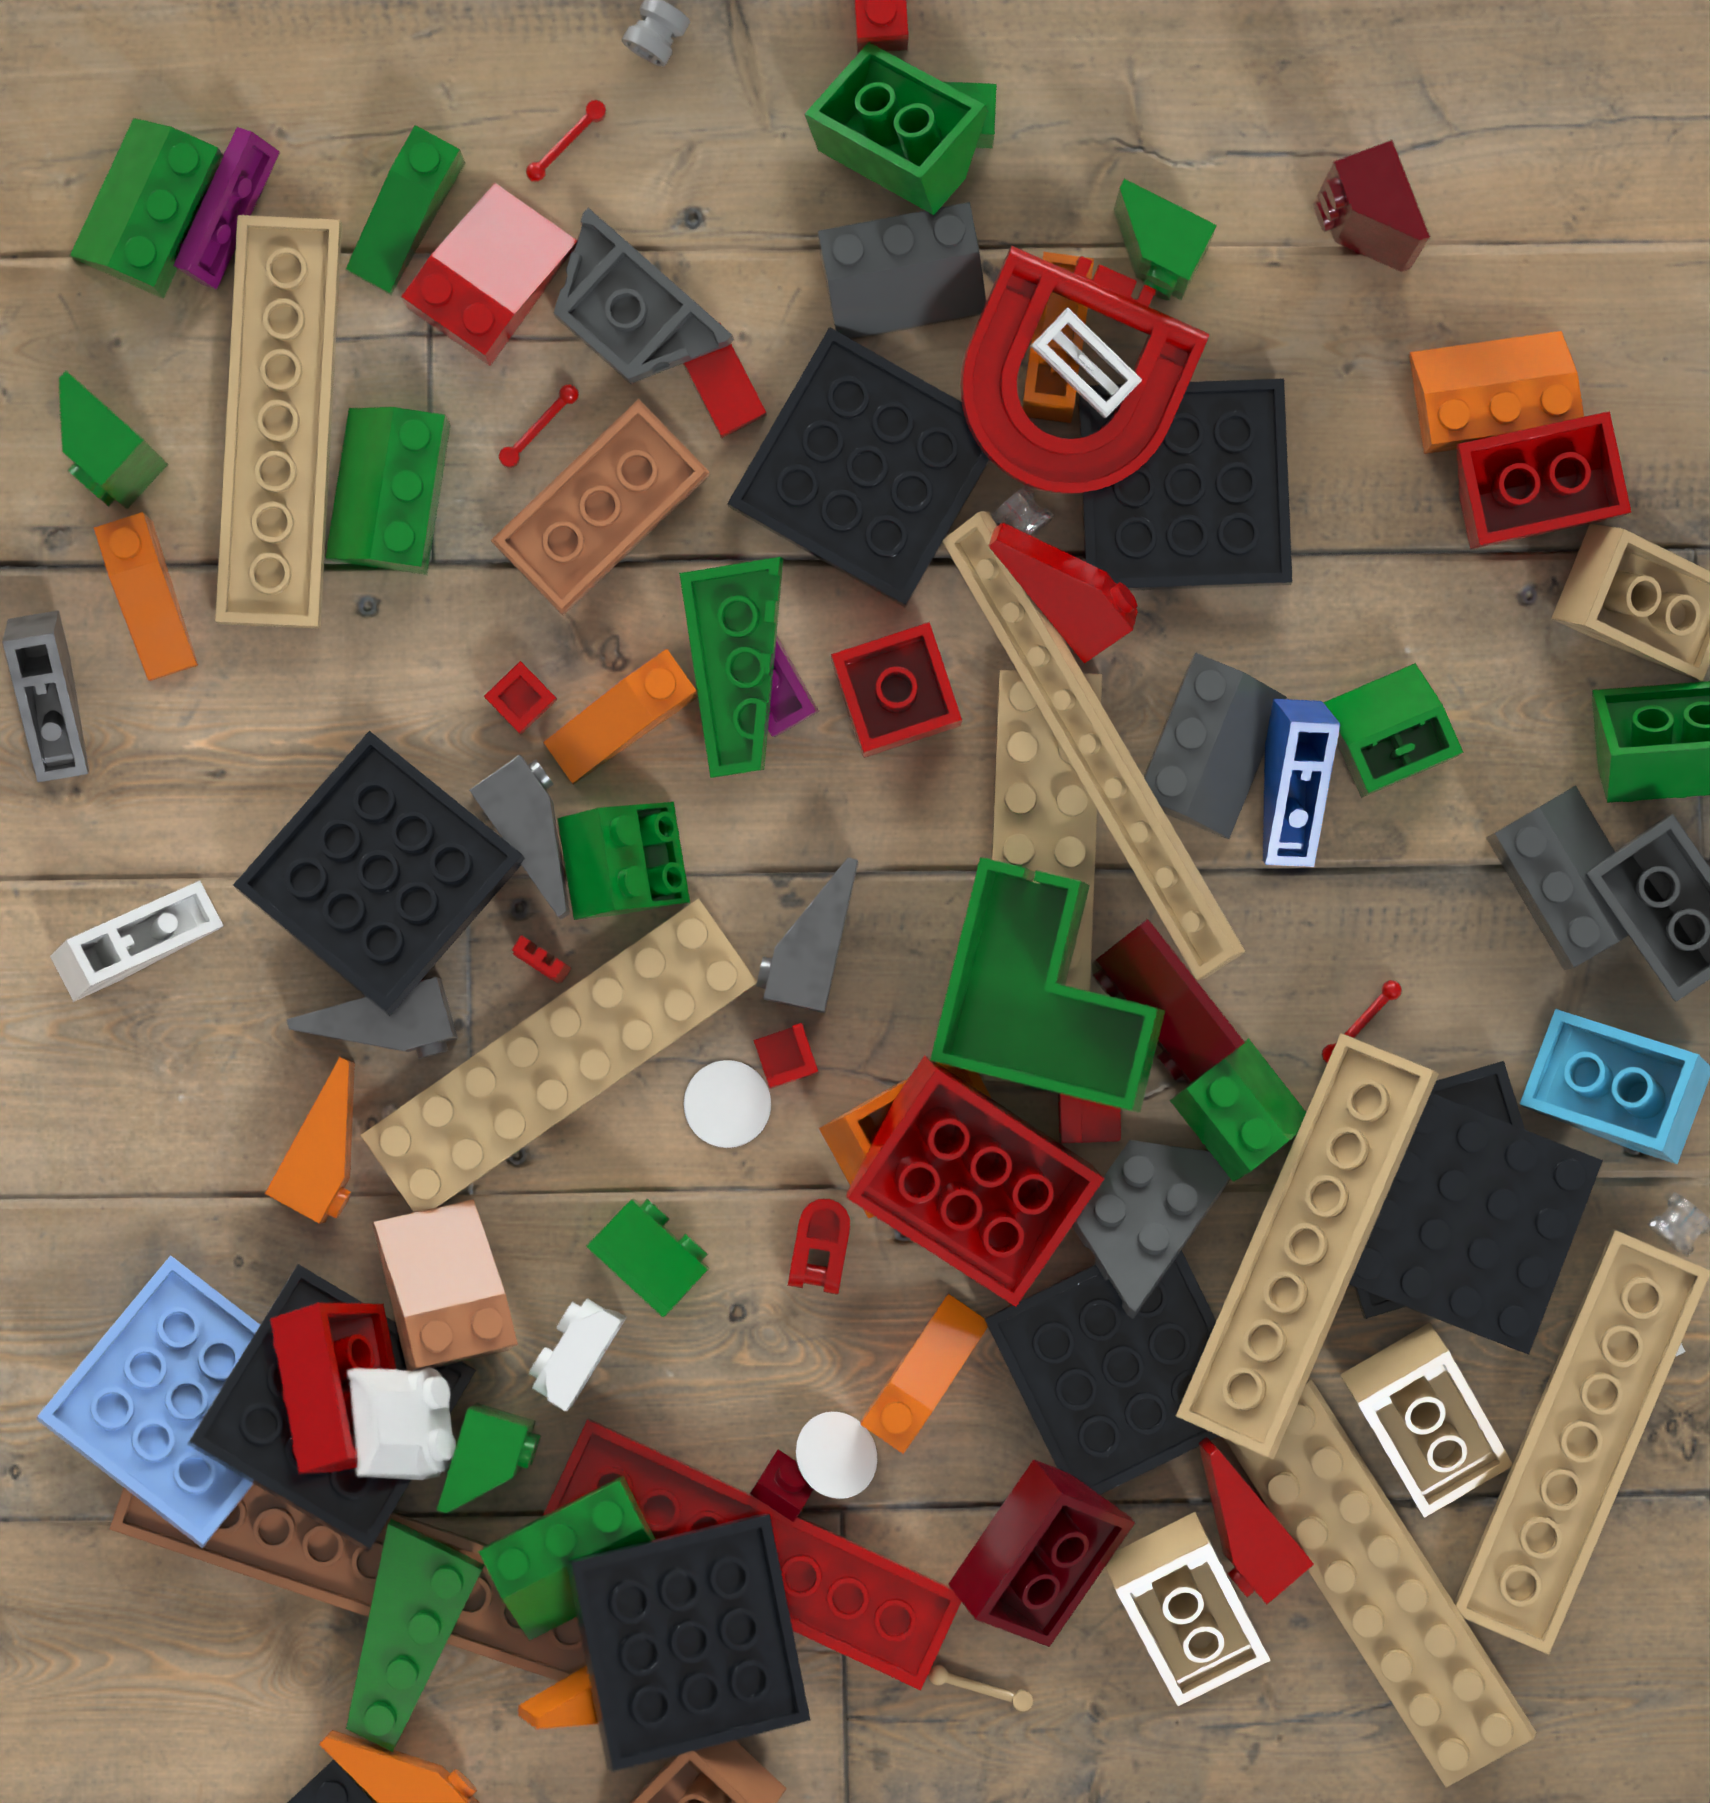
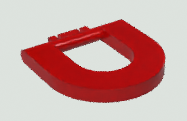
M1011 246L964 355L960 387L962 406L968 427L975 441L989 460L1001 471L1024 485L1042 491L1062 494L1084 493L1111 486L1137 471L1150 459L1163 442L1206 346L1209 333L1149 307L1153 296H1155L1156 289L1144 284L1137 299H1133L1131 295L1137 281L1100 264L1093 278L1088 279L1086 276L1092 260L1080 256L1076 261L1077 264L1072 273ZM1052 292L1148 334L1133 369L1142 381L1117 406L1110 420L1102 428L1082 438H1060L1044 432L1027 417L1018 397L1017 376L1019 368Z

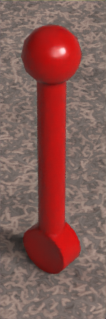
M599 100L590 101L586 106V114L539 162H533L528 165L526 176L529 180L533 182L543 180L546 175L545 169L592 122H600L604 119L606 108L603 102Z
M567 384L561 387L559 398L512 447L508 446L501 449L499 461L503 466L507 468L515 467L520 460L519 454L566 404H573L577 401L579 391L574 385Z
M1394 980L1385 982L1382 986V994L1344 1034L1355 1038L1389 1000H1396L1400 997L1402 993L1401 985ZM1336 1043L1329 1044L1323 1048L1321 1055L1326 1063H1328Z

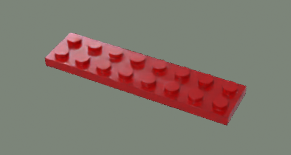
M587 1419L543 1515L623 1475L655 1539L763 1513L770 1514L793 1631L921 1691L961 1604L960 1599L949 1586L799 1516L792 1522L750 1493L598 1422Z

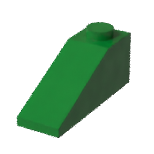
M417 125L413 127L388 172L346 267L348 272L390 295L393 293L465 165L459 148Z

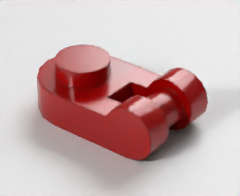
M818 1199L809 1203L802 1211L787 1286L803 1288V1284L824 1287L823 1292L839 1294L850 1233V1217L847 1210L839 1202L832 1199ZM810 1248L830 1252L828 1267L807 1263Z

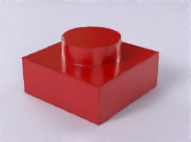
M521 661L484 695V698L520 735L558 700Z

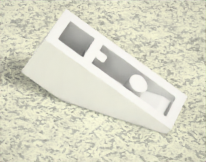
M197 881L67 939L50 957L74 1002L110 986L222 928L223 924L201 881Z

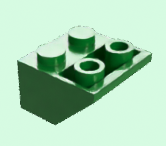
M1416 663L1323 702L1340 723L1337 744L1361 798L1454 759L1463 753L1443 704Z
M674 802L600 807L557 818L574 920L615 916L690 903Z

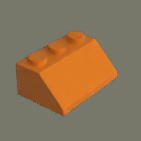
M1562 331L1409 353L1424 454L1456 450L1457 444L1584 417L1578 372Z

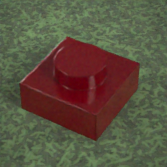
M778 1449L750 1494L794 1522L814 1489L802 1476L797 1461Z

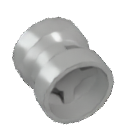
M644 0L639 8L643 20H638L636 25L629 26L621 41L638 56L655 65L664 67L673 54L671 48L672 38L683 36L690 24V20L680 10L664 0Z

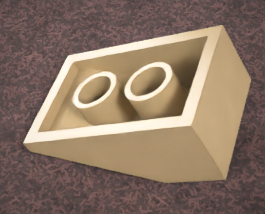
M1590 524L1551 619L1593 639L1703 682L1710 664V571L1625 529Z
M1430 1322L1340 1374L1424 1518L1512 1467L1513 1463L1451 1353Z
M1196 1512L1117 1550L1107 1563L1106 1568L1114 1588L1177 1706L1270 1661Z

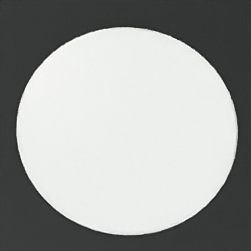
M718 1061L703 1067L689 1082L684 1096V1112L689 1126L699 1138L717 1147L731 1148L750 1142L764 1129L771 1111L770 1092L764 1079L753 1068L738 1061Z
M825 1412L813 1417L802 1428L796 1444V1459L802 1476L814 1490L830 1498L844 1499L859 1494L870 1484L876 1472L877 1450L870 1432L860 1425L859 1420L841 1412Z

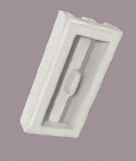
M1066 308L1030 346L1104 418H1107L1142 381L1069 308ZM1066 324L1126 381L1120 388L1060 331ZM1052 339L1112 396L1107 402L1047 345Z

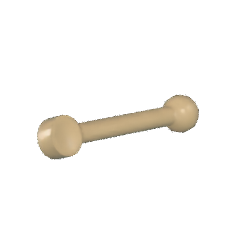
M942 1665L931 1667L928 1674L929 1681L934 1685L948 1683L1013 1703V1706L1019 1711H1027L1033 1705L1032 1695L1027 1690L1021 1689L1014 1693L948 1673L947 1669Z

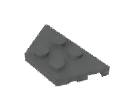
M587 208L581 218V231L575 251L571 252L566 269L567 278L564 287L560 289L554 315L625 380L632 384L729 346L734 341L733 335L591 209Z
M1129 1140L1104 1175V1180L1072 1225L1083 1245L1093 1252L1095 1264L1104 1279H1109L1123 1301L1122 1308L1125 1313L1133 1319L1231 1180L1209 1151Z

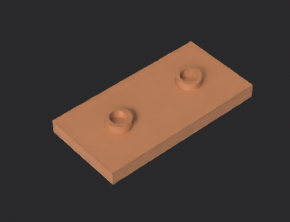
M638 399L492 538L491 542L563 616L710 475V472Z

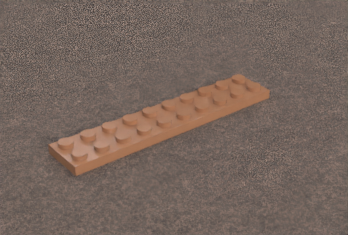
M255 1484L203 1548L124 1487L109 1528L115 1532L367 1617L370 1614L386 1530L391 1519L483 1564L484 1562L478 1551L487 1545L486 1543L392 1512L369 1551H366ZM484 1565L446 1644L556 1681H561L586 1666L577 1617L529 1641L502 1600Z

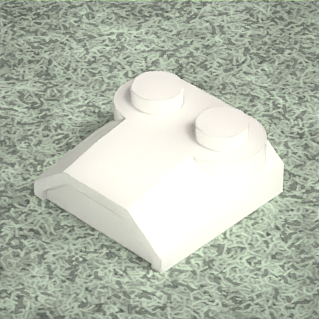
M588 1298L581 1307L572 1302L556 1328L564 1333L563 1337L554 1351L544 1347L529 1372L530 1375L537 1378L532 1388L546 1396L548 1401L564 1411L569 1410L574 1405L627 1317L617 1311L604 1309Z
M357 1368L347 1370L348 1378H350L358 1462V1468H356L357 1476L425 1480L439 1477L441 1472L446 1471L450 1467L455 1452V1440L452 1435L449 1407L450 1389L446 1380L437 1370L433 1368L415 1371Z

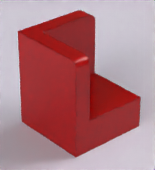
M802 1023L753 1040L769 1089L819 1073Z
M1058 1093L1059 1143L1118 1142L1121 1140L1120 1108Z

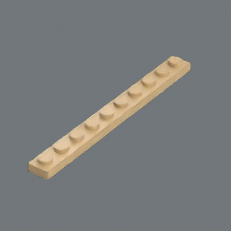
M989 511L978 512L945 537L942 542L1196 980L1208 978L1245 953V950L1062 636L989 548L995 527H997Z

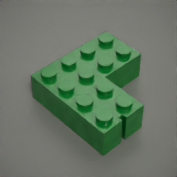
M980 857L930 1061L1140 1112L1165 1011L1065 986L1090 885L1079 880L1037 870L1034 872L1025 867Z

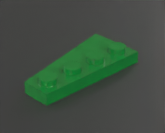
M783 557L679 573L710 778L765 769Z
M393 1519L389 1521L386 1530L346 1726L347 1730L392 1752L485 1565Z

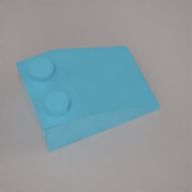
M1555 1009L1520 1105L1631 1150L1678 1164L1710 1078V1065L1699 1054Z

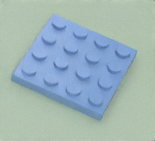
M170 1255L39 1413L37 1421L203 1548L254 1484L189 1446L188 1442L260 1324Z

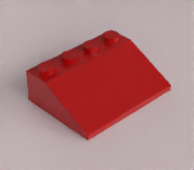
M924 1055L892 1103L846 1194V1198L1016 1307L1099 1188L1104 1177L1091 1163L940 1064L930 1061V1058Z

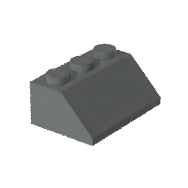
M970 202L941 207L934 215L927 211H919L818 231L819 248L835 330L852 340L979 316L985 307V287Z
M1195 653L1189 663L1144 774L1147 784L1164 813L1229 840L1265 752L1273 699H1286L1287 697L1245 672Z
M1576 786L1486 837L1564 970L1575 968L1628 936L1586 875L1588 871L1615 851Z
M1672 814L1664 817L1588 871L1586 875L1670 996L1677 1002L1710 979V866Z

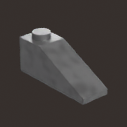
M59 610L8 619L2 643L37 783L88 774V761L71 659Z
M518 755L469 791L502 838L523 854L525 859L521 865L555 914L562 920L570 912L554 803L546 791L554 784L537 760L528 765L523 757Z
M847 858L776 945L773 958H762L756 987L765 989L764 1000L825 1013L857 870V859Z
M438 977L419 982L390 1016L367 997L286 1019L290 1030L404 1052L416 1050L418 1059L448 1051L446 1041L458 1038L442 979Z

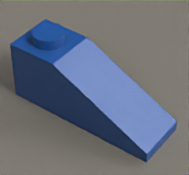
M1273 699L1265 743L1263 862L1265 865L1314 867L1340 730L1339 721L1322 701Z

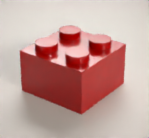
M930 622L831 654L834 671L863 758L961 726L962 717Z

